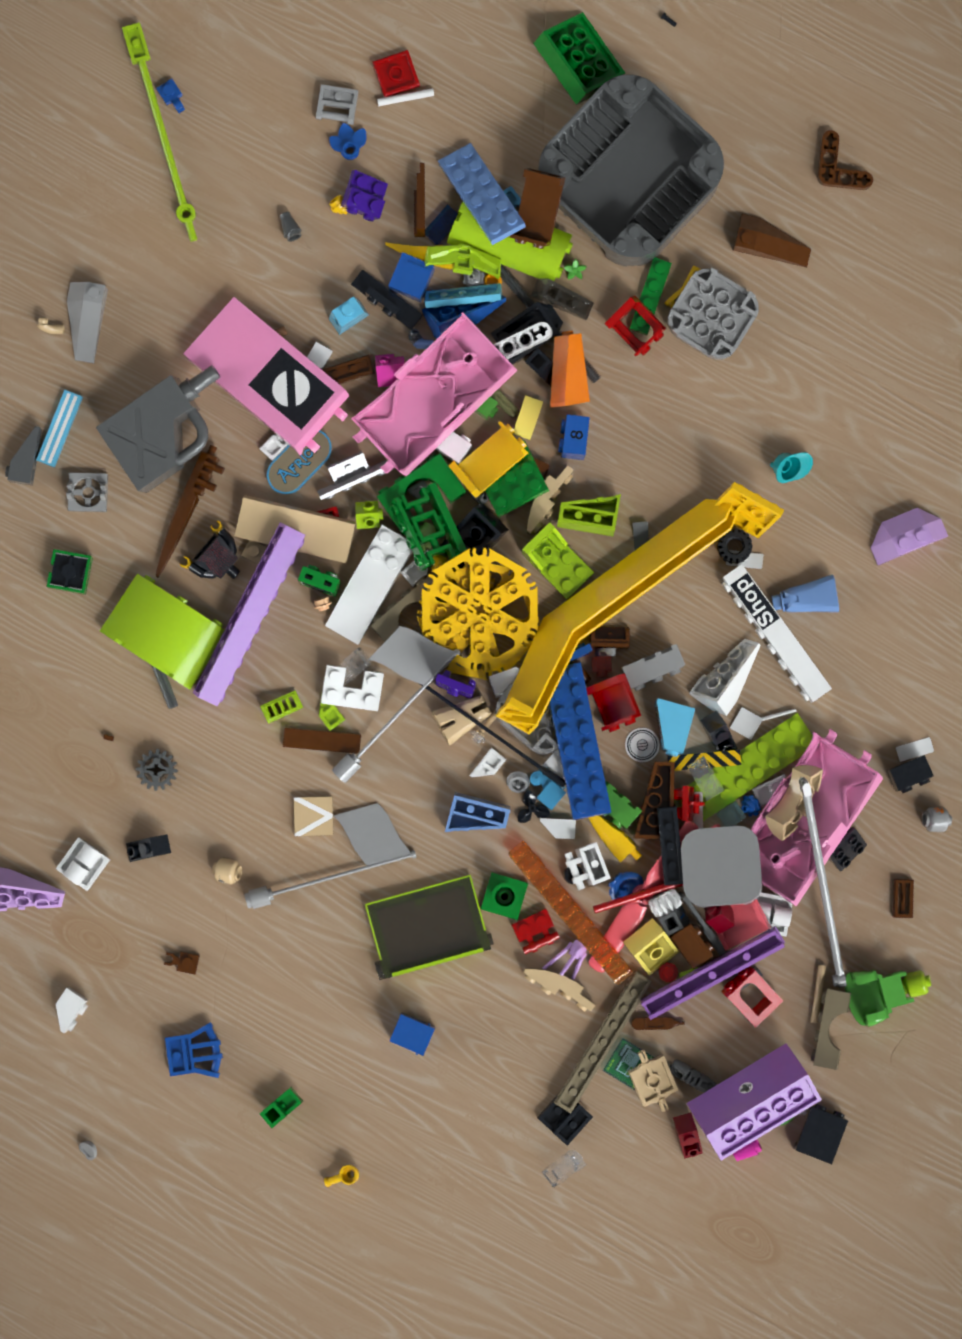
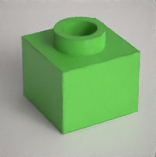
M489 397L474 412L485 420H488L489 417L493 418L499 410L497 408L498 402Z

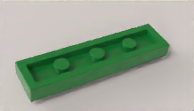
M656 257L653 259L639 299L653 315L655 314L672 263ZM635 311L629 329L647 335L650 325Z

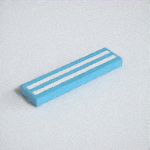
M64 390L36 459L38 462L55 468L82 402V396Z

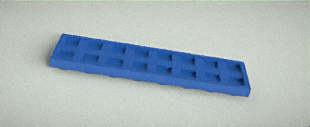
M581 662L569 664L560 679L549 705L572 819L577 820L610 814L611 807Z

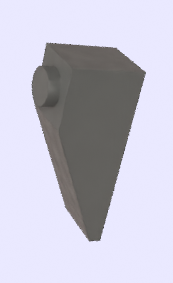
M35 426L10 461V466L6 467L5 477H8L7 480L10 483L33 486L37 464L36 459L42 433L40 427Z

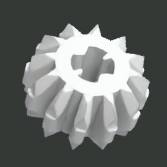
M671 889L657 894L648 903L655 917H661L680 907L682 901L678 892L675 889Z

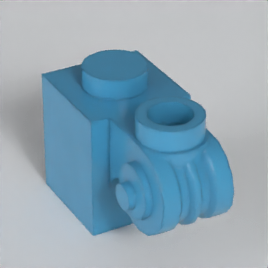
M540 770L531 774V784L534 786L541 784L543 787L537 799L549 810H552L566 794L564 791L566 787L562 788L543 775Z

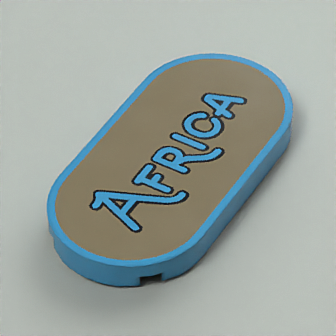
M319 430L312 438L320 446L315 453L305 446L300 456L288 445L269 465L267 480L274 491L279 494H293L297 492L328 461L331 456L332 447L329 437L324 432Z

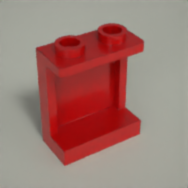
M625 673L586 688L587 695L593 694L605 726L601 727L602 731H616L620 729L619 725L625 723V726L631 725L636 722L635 718L641 716Z

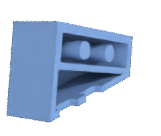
M455 792L445 832L506 828L511 806Z

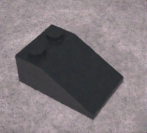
M483 503L475 506L457 526L466 549L470 548V556H473L472 548L474 547L476 548L477 555L483 553V547L486 548L488 553V548L492 549L509 530ZM447 538L440 547L449 544ZM464 562L458 564V566L463 568Z

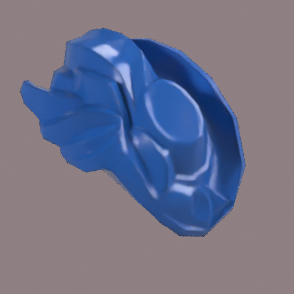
M619 872L616 874V877H613V881L609 882L608 885L611 887L609 889L611 899L614 900L632 894L636 886L643 884V877L634 872Z

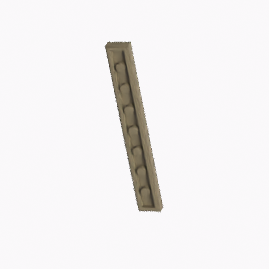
M634 971L555 1099L554 1103L572 1113L652 982L650 979Z

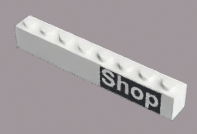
M741 564L722 578L723 583H721L723 588L728 593L731 592L735 597L733 598L734 603L738 608L742 607L746 612L744 616L750 624L754 623L757 628L755 630L757 635L767 641L768 645L766 646L772 655L776 654L780 659L778 660L779 665L783 670L787 669L790 673L789 679L795 686L798 685L802 690L800 694L806 702L809 700L812 703L831 690V686L744 566Z

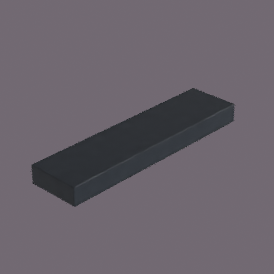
M677 806L657 808L664 885L683 884Z

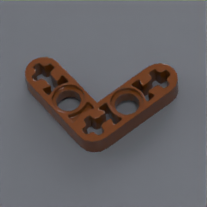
M833 130L826 131L821 139L818 167L819 183L828 187L855 190L869 189L873 183V176L869 172L837 168L839 135ZM831 135L835 141L832 142L831 149H824L828 148L829 141L826 139ZM829 153L833 155L834 160L831 163H826L823 156ZM833 167L828 172V176H831V178L825 181V178L822 176L825 174L826 168ZM847 174L851 180L847 184L842 183L840 176ZM854 175H857L856 179L861 180L864 176L869 182L866 185H862V181H856L854 185Z

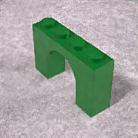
M435 454L431 455L426 459L427 463L421 467L418 465L408 476H400L394 481L395 484L390 488L386 486L378 492L380 495L377 496V499L399 531V521L397 516L393 515L390 505L394 497L405 496L408 488L413 483L422 480L432 483L436 482L450 504L466 494V490L441 454L437 456ZM410 510L405 511L409 520L411 517H414Z

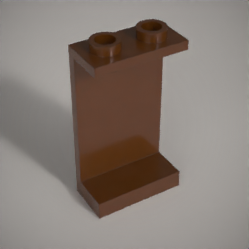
M527 168L524 169L523 177L526 180L518 212L526 227L510 235V238H514L517 243L526 244V242L533 243V247L544 249V246L546 247L551 244L565 177Z

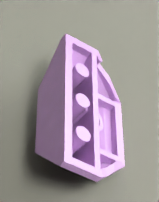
M915 508L882 522L870 549L877 565H881L948 537V534L940 518Z

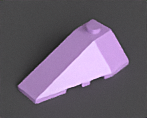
M0 867V911H7V908L18 907L19 910H25V907L35 906L38 909L62 907L65 891L11 869Z

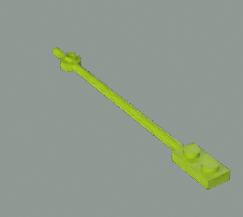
M139 22L122 27L132 64H139L180 205L176 210L177 218L186 225L190 242L197 241L193 225L196 212L194 207L186 202L146 65V61L151 60L141 24ZM184 212L190 213L188 217L183 216Z

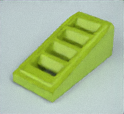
M296 690L260 706L268 724L304 708ZM290 697L293 698L296 704V707L294 708L292 707V704L289 700ZM283 700L286 701L289 707V710L287 711L285 710L284 705L282 703ZM277 703L279 704V707L282 711V713L280 714L278 713L275 707V704ZM270 706L275 714L274 717H271V714L268 710V707Z

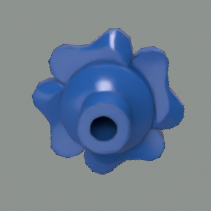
M745 795L741 801V810L747 813L749 817L753 815L758 816V811L761 810L759 800L754 798L753 795Z

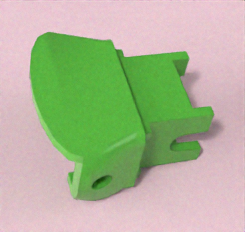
M876 970L853 971L846 975L847 986H845V992L852 993L849 1008L860 1025L867 1027L876 1025L890 1018L891 1008L915 1002L914 998L906 997L901 977L907 975L906 971L903 972L901 970L884 976L878 974Z

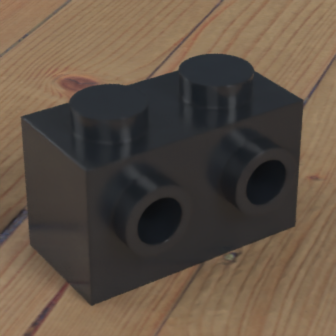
M925 755L887 770L895 791H901L902 794L912 790V785L919 783L922 786L931 782L929 778L934 776Z

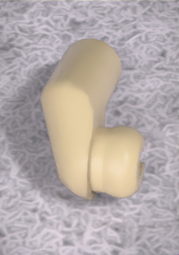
M48 318L38 319L37 326L40 330L48 334H64V325L48 324Z

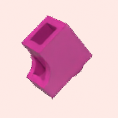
M394 354L375 355L378 387L391 386L397 380L394 374L405 364L404 356L394 357Z

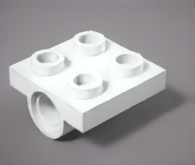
M78 837L56 869L70 881L88 891L111 859Z
M761 892L757 900L771 928L776 926L781 936L787 937L792 917V903L781 896Z

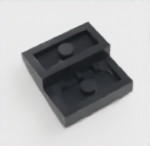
M556 1096L537 1118L568 1146L593 1116L579 1103L576 1104L572 1113H569L554 1103L557 1098Z

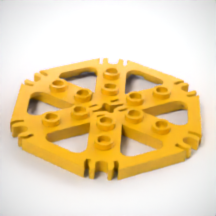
M474 547L472 548L473 556H470L469 548L431 570V572H435L438 576L435 577L433 574H428L433 579V583L430 585L423 583V585L429 591L421 587L422 633L430 629L423 636H433L432 642L446 648L447 640L470 627V655L465 658L457 655L452 660L470 671L471 663H473L472 668L474 671H477V665L480 663L483 664V670L487 671L488 662L489 670H492L527 649L528 647L522 644L523 641L527 645H531L526 636L528 634L535 636L536 633L530 630V628L538 631V586L530 589L529 587L535 586L536 582H526V578L531 574L528 572L522 576V573L527 571V569L488 548L489 554L486 556L487 550L485 547H483L481 555L476 554V548ZM462 562H467L469 564L470 592L448 581L445 578L446 572ZM492 562H499L514 572L512 579L490 591L489 566ZM521 596H527L530 600V618L527 622H521L500 609ZM433 597H439L460 609L436 624L430 620V600ZM471 604L475 606H480L482 604L485 612L489 614L487 615L481 612L479 614H476L477 610L474 609V607L471 606ZM490 627L514 640L513 648L498 657L491 656Z
M464 562L463 568H458L457 565L454 567L456 571H453L451 568L446 572L445 578L447 580L454 579L457 586L470 592L469 564L467 562ZM491 563L489 571L501 575V580L493 589L512 579L514 572L512 571L508 575L511 569ZM523 596L528 616L525 619H516L521 622H527L530 618V600L527 596ZM435 597L430 600L431 621H441L460 610L449 603L437 601ZM471 604L477 610L476 614L480 612L489 614L485 612L482 604L480 606ZM417 610V613L422 615V611ZM417 616L422 632V617ZM470 627L447 640L446 648L453 651L454 649H459L461 654L470 644ZM490 627V654L493 657H498L500 654L493 633L505 634ZM428 629V630H425V631L422 633V635H424L426 632H428V631H430V630H429V629ZM528 634L526 639L528 640L529 637L534 639L535 636ZM431 636L426 637L429 640L433 641ZM523 641L522 644L528 647L527 649L492 670H489V662L487 663V671L483 670V664L477 671L473 669L470 671L465 667L458 666L454 661H451L445 670L455 674L487 680L486 672H488L489 677L492 676L493 671L502 672V667L505 671L511 669L529 650L531 645H527Z

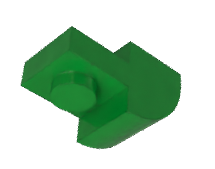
M290 1087L268 1105L260 1115L272 1129L297 1108L303 1100Z

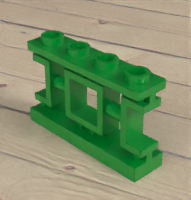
M436 482L420 489V499L408 503L405 496L401 495L400 497H394L390 505L393 515H396L399 521L400 531L404 532L407 538L406 544L414 553L415 564L420 567L421 571L434 566L433 556L447 552L449 559H452L467 550ZM430 501L433 510L424 513L421 505ZM414 508L417 516L411 517L409 520L405 511ZM431 518L437 532L423 537L417 522ZM445 535L449 544L440 547L437 539ZM430 542L433 550L424 554L421 545Z

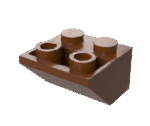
M689 923L685 928L673 933L669 937L691 968L694 969L713 957L712 951L714 949L708 941L701 939L700 935H702L700 929L696 925Z

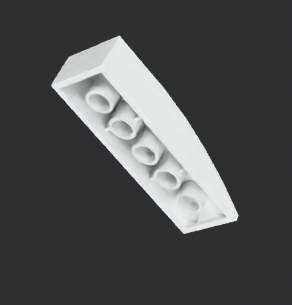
M383 525L380 527L325 625L326 627L359 645L413 552L412 549L408 548L406 538Z

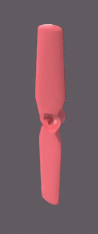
M686 821L679 830L680 847L684 837L689 832L699 829L694 822ZM662 856L659 857L648 872L644 884L636 886L632 894L664 884ZM653 895L627 903L620 909L588 961L591 968L600 973L606 971L623 948V942L635 932L642 922L647 909L646 905L649 904L648 902L653 898Z

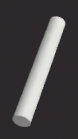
M432 88L377 99L378 106L434 96V91Z

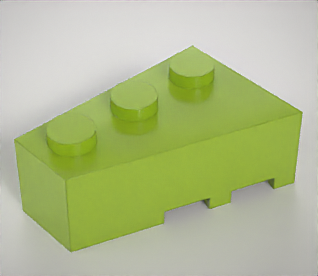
M621 494L605 498L597 497V499L561 502L557 527L613 537Z

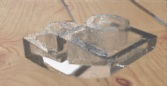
M704 756L687 766L707 801L724 791V788L714 775V770Z

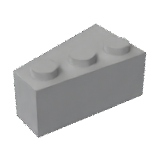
M677 644L670 648L626 665L621 670L622 673H625L631 689L634 688L635 691L645 688V683L652 681L654 684L664 680L662 676L666 674L674 676L680 673V669L685 666V662Z

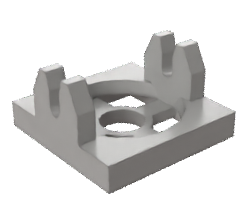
M69 473L68 492L66 493L68 511L107 512L108 474ZM86 479V485L82 489H74L79 481ZM92 479L99 482L101 490H95L92 486ZM85 488L93 489L94 494L91 498L84 497L83 491ZM74 495L82 496L85 499V506L80 505L74 498ZM95 496H100V501L91 506V500Z

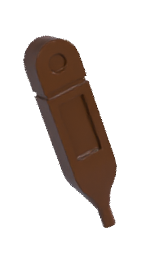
M649 1017L634 1018L631 1025L635 1030H668L678 1025H685V1021H677L670 1017H655L652 1020Z

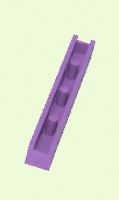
M774 926L642 998L641 1005L645 1008L650 1020L784 948L785 941L777 927Z

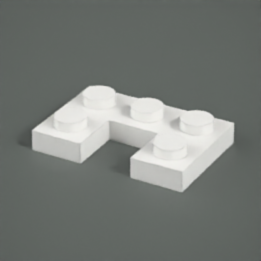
M326 665L321 703L378 711L384 673L364 670L362 688L360 689L343 686L346 667Z

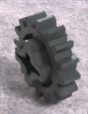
M156 749L154 754L152 750H149V756L143 754L144 760L137 761L141 764L140 767L136 768L137 771H140L137 778H143L141 784L147 783V789L154 786V791H158L160 786L162 790H165V784L171 786L170 780H176L173 773H177L178 770L174 769L173 766L177 765V762H171L173 756L167 757V751L160 754V749ZM154 758L149 766H145L150 759ZM161 758L167 761L169 767H165L162 764ZM156 765H158L159 768L165 771L158 772V775H156L155 772L149 769L156 768ZM145 773H149L152 776L153 782L147 779ZM165 774H169L164 781L160 782Z

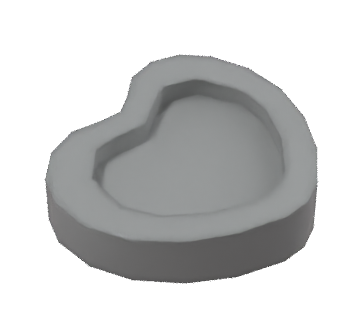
M83 1141L79 1144V1150L85 1154L88 1160L96 1158L97 1149L92 1142Z

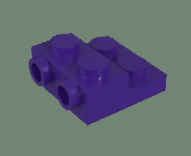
M352 170L341 207L346 208L348 213L363 215V219L373 222L380 219L385 204L383 198L388 184L357 170Z

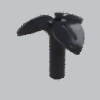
M529 790L523 795V803L528 809H521L518 813L517 820L519 823L530 821L533 812L537 818H546L550 815V811L546 806L542 804L535 806L536 796Z

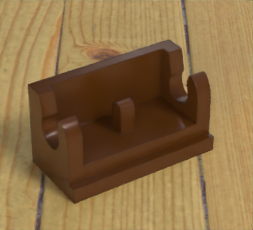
M598 627L590 633L591 648H629V627Z

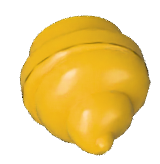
M341 195L333 198L329 205L333 213L346 215V208L341 207L343 200Z

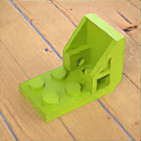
M550 522L522 549L523 556L566 600L594 574L568 547V543Z

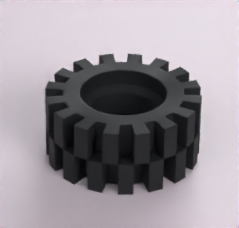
M731 529L718 541L717 549L720 557L730 564L744 562L752 551V539L742 529ZM737 539L742 543V550L739 553H731L728 550L727 545L730 540Z

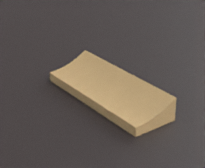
M243 496L235 537L269 544L281 522L305 535L304 544L297 552L338 562H347L356 525L355 521L252 496Z

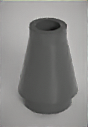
M290 212L282 213L279 217L284 238L289 242L299 239L302 236L301 228L295 222Z

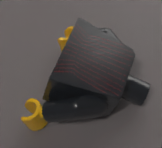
M216 521L220 525L219 528L214 529L211 526L215 534L192 560L186 556L183 557L188 560V564L184 566L180 563V566L189 569V571L200 578L214 579L219 577L221 579L227 574L234 579L240 573V570L233 565L238 560L234 538L226 529H223L221 522Z

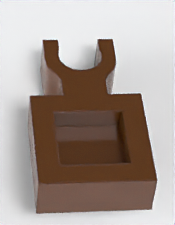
M180 952V956L177 957L174 953H166V955L172 956L173 961L171 963L164 962V965L172 966L175 964L177 965L176 971L196 975L200 955Z

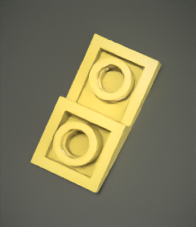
M525 395L513 429L515 431L514 435L528 440L531 439L543 401Z

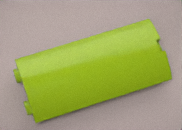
M464 202L460 206L447 241L451 245H470L475 249L500 258L502 265L551 284L554 283L556 278H560L563 268L560 267L565 253L569 254L573 243L570 242L572 234L554 228L551 244L546 247L544 246V249L533 247V243L526 242V244L517 243L510 236L492 245Z

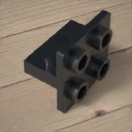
M850 827L829 860L841 872L851 864V861L858 854L864 851L867 843L854 827Z

